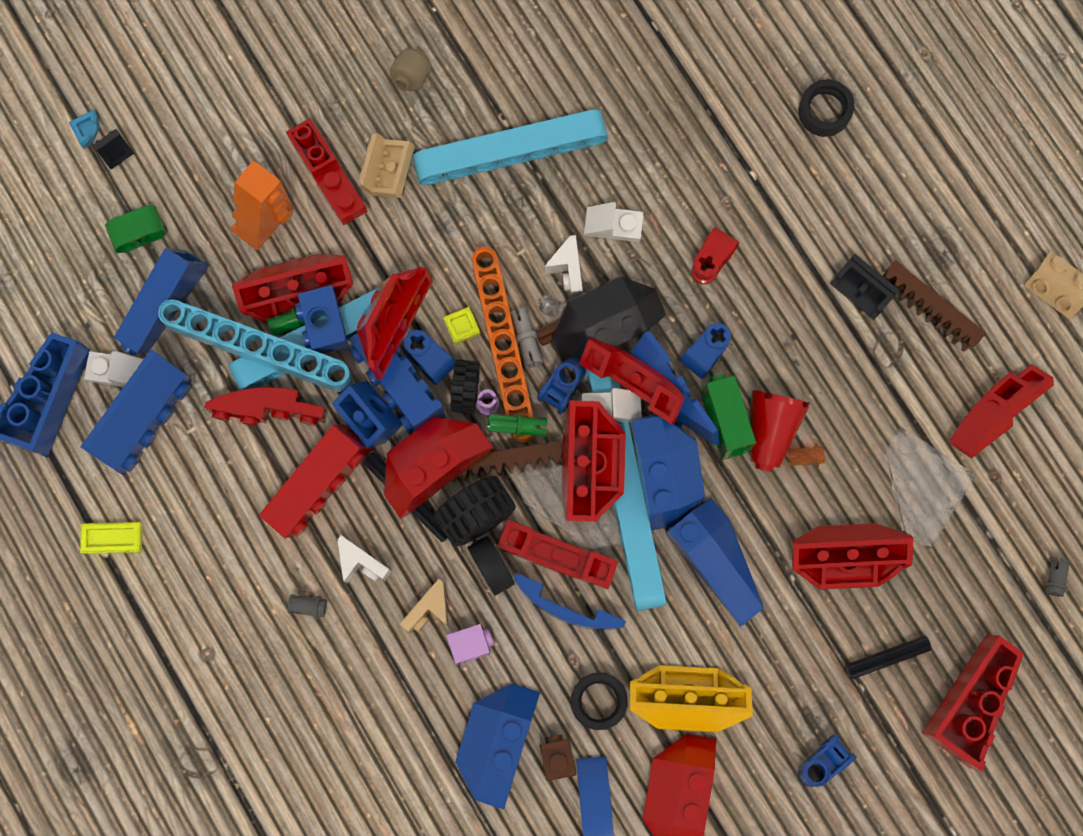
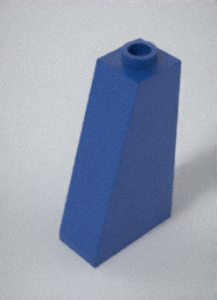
M165 248L114 336V339L122 343L120 347L133 355L148 353L166 329L158 315L161 304L171 299L184 303L209 265L186 250ZM178 310L173 311L169 315L168 321L173 319Z

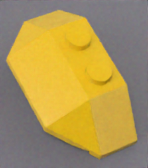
M659 665L638 679L635 678L630 681V711L657 729L720 732L752 717V688L746 684L743 685L736 678L719 668Z

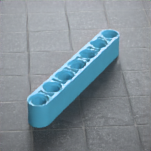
M589 110L424 149L413 154L412 158L419 184L431 185L595 146L608 140V135L601 110Z
M380 287L339 307L348 342L350 341L349 338L357 333L358 322L363 315H366L371 306V298ZM321 316L315 319L313 325L316 327L324 326L328 321V317ZM304 325L280 338L305 347L302 332L307 331L306 326ZM280 351L276 356V361H286L290 356V351ZM243 357L233 361L228 366L239 390L259 388L286 374Z
M166 300L159 307L158 315L160 320L172 332L332 391L342 392L352 384V374L348 366L341 360L177 300ZM173 311H181L180 317L176 321H168L169 315ZM208 321L206 329L195 331L198 322ZM229 330L235 331V336L232 340L222 341V336L225 332ZM260 340L263 342L262 347L258 351H249V346L253 341ZM280 351H290V356L286 361H276V356ZM307 361H317L318 364L315 370L311 372L303 370L304 364ZM337 370L345 372L343 380L339 382L330 380L333 372Z

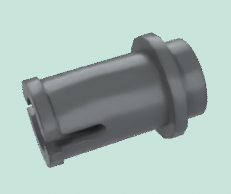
M1057 557L1051 558L1048 582L1044 583L1047 594L1063 597L1064 593L1068 591L1066 582L1071 561L1060 558L1059 561Z
M290 595L288 602L289 614L314 616V619L325 617L327 610L326 599H322L321 596L311 598Z

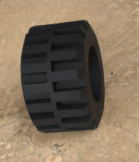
M488 476L472 483L445 501L438 508L434 517L453 546H462L479 538L506 520L513 513L516 505L497 476Z

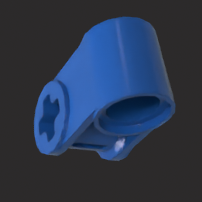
M722 323L711 324L699 339L689 347L679 362L703 379L729 345L731 333L728 327ZM721 334V341L716 343L711 341L713 336Z
M413 330L407 334L404 340L406 355L419 367L427 379L434 385H437L454 369L455 360L425 332ZM422 341V350L419 348L412 350V342L418 344Z
M570 357L559 364L541 389L537 400L547 402L557 409L558 414L562 415L568 407L569 400L573 399L577 388L586 375V368L579 364L581 359ZM565 367H571L575 371V379H571L566 375Z
M837 733L825 740L799 766L798 777L804 785L820 787L827 784L836 774L847 768L857 758L854 753L850 754L839 741L840 736ZM813 764L818 766L821 772L820 778L815 782L808 776V768Z

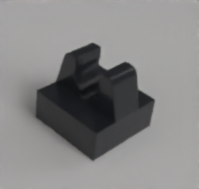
M116 129L110 131L108 135L93 144V147L110 169H113L134 154Z

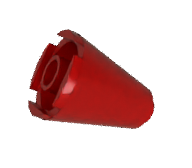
M752 390L751 428L756 444L751 449V461L756 463V469L772 472L773 467L780 468L809 409L810 402Z

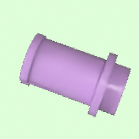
M489 389L482 390L478 395L477 409L483 415L496 413L499 409V399L496 394ZM485 400L492 401L490 404L483 403Z

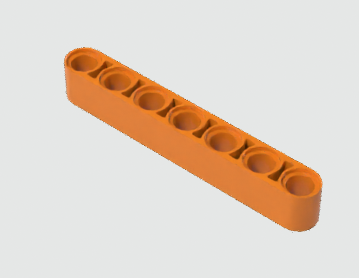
M480 247L472 255V266L505 415L517 416V413H521V417H533L498 257L492 248ZM488 258L493 263L488 268H482L478 266V261ZM488 285H494L499 288L495 295H487L483 292L484 288ZM495 312L505 315V319L500 323H494L489 318ZM501 339L511 342V347L505 351L497 349L495 345ZM506 367H514L518 372L513 378H505L501 373ZM513 394H518L523 397L524 401L520 406L514 407L508 403V398ZM509 433L511 438L517 443H527L534 437V435H519V437H515V434Z

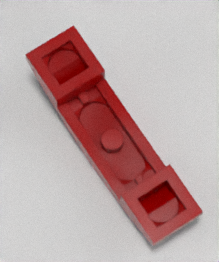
M588 339L579 362L581 366L601 379L607 376L650 403L648 407L650 411L670 424L675 423L685 397L671 381L635 356L597 339Z
M508 519L497 545V548L512 555L605 589H609L619 562L596 552H589L541 534L532 528Z

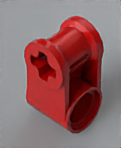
M714 227L694 259V265L691 270L693 279L702 285L712 283L723 266L734 254L739 241ZM705 265H708L710 267L707 268L705 271L701 269L705 267Z

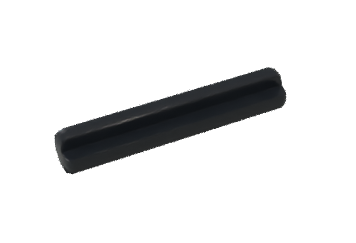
M922 636L851 662L845 666L847 675L850 679H856L932 650L931 643L927 636Z

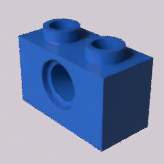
M330 285L299 293L300 303L295 304L299 321L304 320L307 331L302 332L305 347L322 354L348 348L349 344L333 286ZM326 316L328 321L324 326L316 327L313 325L317 317Z
M368 381L350 384L332 403L366 448L385 444L403 426Z

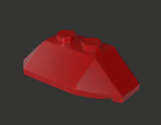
M315 254L260 268L233 283L232 288L240 313L249 315L268 325V318L290 312L291 308H295V304L300 303L299 293L332 285L338 304H340L347 291L353 285V280L346 255Z
M425 267L392 274L382 283L380 289L374 292L370 308L366 315H363L358 322L357 334L366 360L373 375L380 381L433 283L431 275Z
M569 400L563 430L561 487L566 521L597 522L624 494L626 433L598 401Z
M432 417L387 452L384 496L399 518L403 519L490 452L494 446L476 423Z
M876 523L817 526L792 542V569L820 590L879 587L896 576L902 569H907L912 565L914 538L910 534Z
M685 734L652 759L642 820L653 836H704L715 771L717 739Z

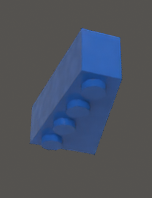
M50 333L29 363L31 366L23 378L19 377L13 386L15 390L6 403L2 402L0 405V442L48 458L88 358L89 348L77 340Z
M356 333L349 338L353 346L349 351L358 364L364 361L369 368L360 339ZM398 347L381 381L375 378L370 368L366 375L375 387L379 384L386 392L382 397L391 410L397 407L402 414L399 420L406 431L410 433L417 430L432 417L446 418L443 405L438 399H433L435 397L423 379L417 377L418 374L407 357L401 355V350Z

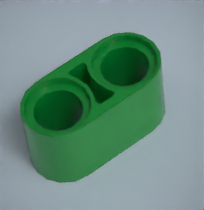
M153 205L133 210L113 218L105 224L116 253L132 251L157 241L166 235L158 210Z

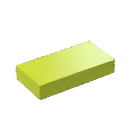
M142 523L81 524L80 553H142Z

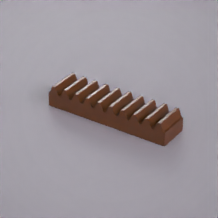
M896 260L883 274L886 280L900 290L899 301L908 298V308L916 305L918 306L916 312L918 316L923 313L927 314L925 322L928 323L935 320V330L944 327V337L951 334L954 335L952 343L955 345L962 342L961 351L964 352L972 349L986 335V332Z
M561 441L488 452L460 475L464 481H467L469 473H472L475 479H479L480 471H483L486 477L491 475L492 469H495L498 476H501L505 467L510 474H513L515 466H518L521 472H525L526 464H530L531 468L536 470L538 462H541L544 469H546L551 460L556 467H559L560 460L562 459Z

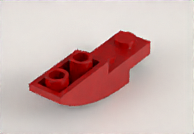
M310 118L286 131L302 162L343 226L368 212L365 204Z
M1032 364L1017 376L1009 372L968 413L951 437L950 445L972 459L1013 427V417L1053 387L1054 377Z
M271 387L234 391L205 402L204 407L209 413H212L211 417L214 419L229 421V417L240 419V423L249 426H257L258 422L266 424L269 413H272L271 417L288 421L289 417L299 418L302 424L317 426V422L326 423L328 414L323 406L302 403V395L298 390Z

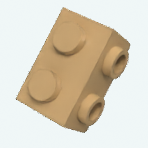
M373 133L367 147L363 169L360 172L359 186L372 196L401 198L415 145L410 141L386 140L379 133Z
M1050 251L1034 274L1027 280L1025 287L1065 317L1072 319L1083 307V273L1071 266L1063 257Z

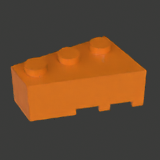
M254 160L234 182L233 203L238 206V209H235L232 214L237 223L232 226L231 231L258 251L280 224L284 225L290 219L293 213L292 203L281 180Z

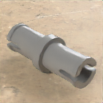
M519 308V314L516 313V310L510 312L517 335L516 342L517 345H520L525 367L533 368L535 367L534 362L537 366L543 363L536 341L538 336L537 332L533 331L527 308Z

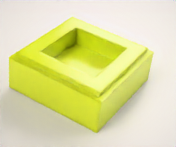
M470 307L443 317L454 345L481 334Z

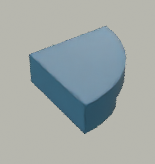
M95 110L69 122L83 149L95 140L99 131V118Z

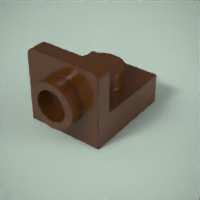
M562 734L544 738L545 744L540 745L546 781L575 776L576 771L570 740H563Z

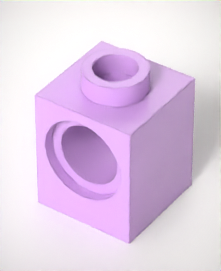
M481 624L446 635L456 665L491 654L489 647L494 646L489 628L483 630Z

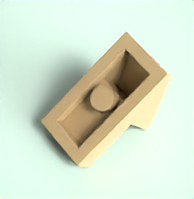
M440 579L434 583L399 624L410 634L413 630L419 632L429 621L426 615L429 612L434 614L448 627L445 584Z

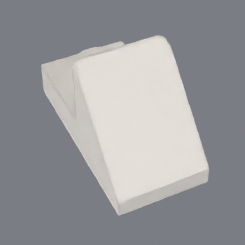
M616 202L587 207L584 236L640 242L644 212L616 209Z
M576 235L569 236L545 265V274L567 272L562 274L564 291H570V299L581 295L583 291Z
M89 351L84 380L92 383L124 387L143 359L117 351H112L111 354Z
M612 388V391L607 393H582L581 395L582 401L600 402L617 423H631V419L642 417L641 398L630 390Z
M342 535L338 538L342 576L346 584L361 565L364 567L361 572L376 582L378 577L386 581L392 573L387 567Z

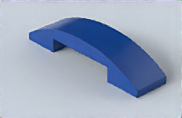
M518 573L514 576V581L519 589L534 605L562 622L591 630L622 629L626 621L598 609L594 620L540 597L543 584Z
M606 756L576 759L583 836H614Z

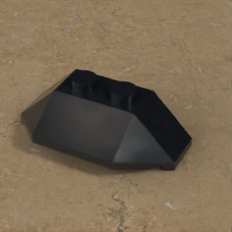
M618 276L568 300L551 338L562 362L570 357L581 359L588 339L594 338L616 347L649 331L666 313L655 288Z

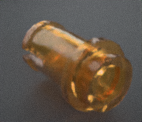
M814 444V447L789 448L787 451L788 456H800V458H789V467L815 464V467H819V464H825L823 446Z

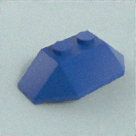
M658 415L631 419L641 484L651 531L675 526L705 497L697 441L678 426L670 424Z
M510 684L473 704L455 763L476 801L501 809L505 808L540 692Z

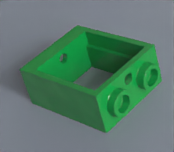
M726 374L709 378V383H706L701 393V398L707 415L718 430L720 443L716 446L722 461L749 453L756 444L735 375L727 377Z

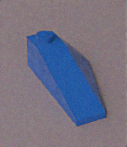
M650 331L646 332L630 354L665 376L684 395L685 399L676 420L713 445H717L720 443L717 428L696 398L690 400L691 393L686 386L685 380L681 375L677 378L674 376V370L669 363L671 359Z
M712 498L668 530L666 533L667 537L740 627L764 608L731 521Z

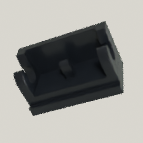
M856 254L851 257L830 283L831 286L872 320L876 319L900 291Z

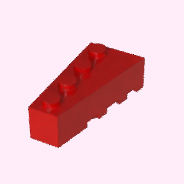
M348 424L332 425L259 516L284 539L300 536L309 525L307 521L327 504L326 500L344 484L346 478L374 447L366 448Z
M986 634L921 733L968 768L983 772L987 750L992 746L995 738L993 733L999 717L1002 718L1008 691L1012 689L1024 653L1000 635Z

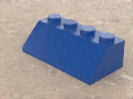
M150 350L80 447L123 476L127 471L131 472L139 461L138 455L143 448H148L155 440V432L161 423L165 424L171 418L174 411L172 409L178 400L184 399L191 387L189 384L192 380L156 352Z

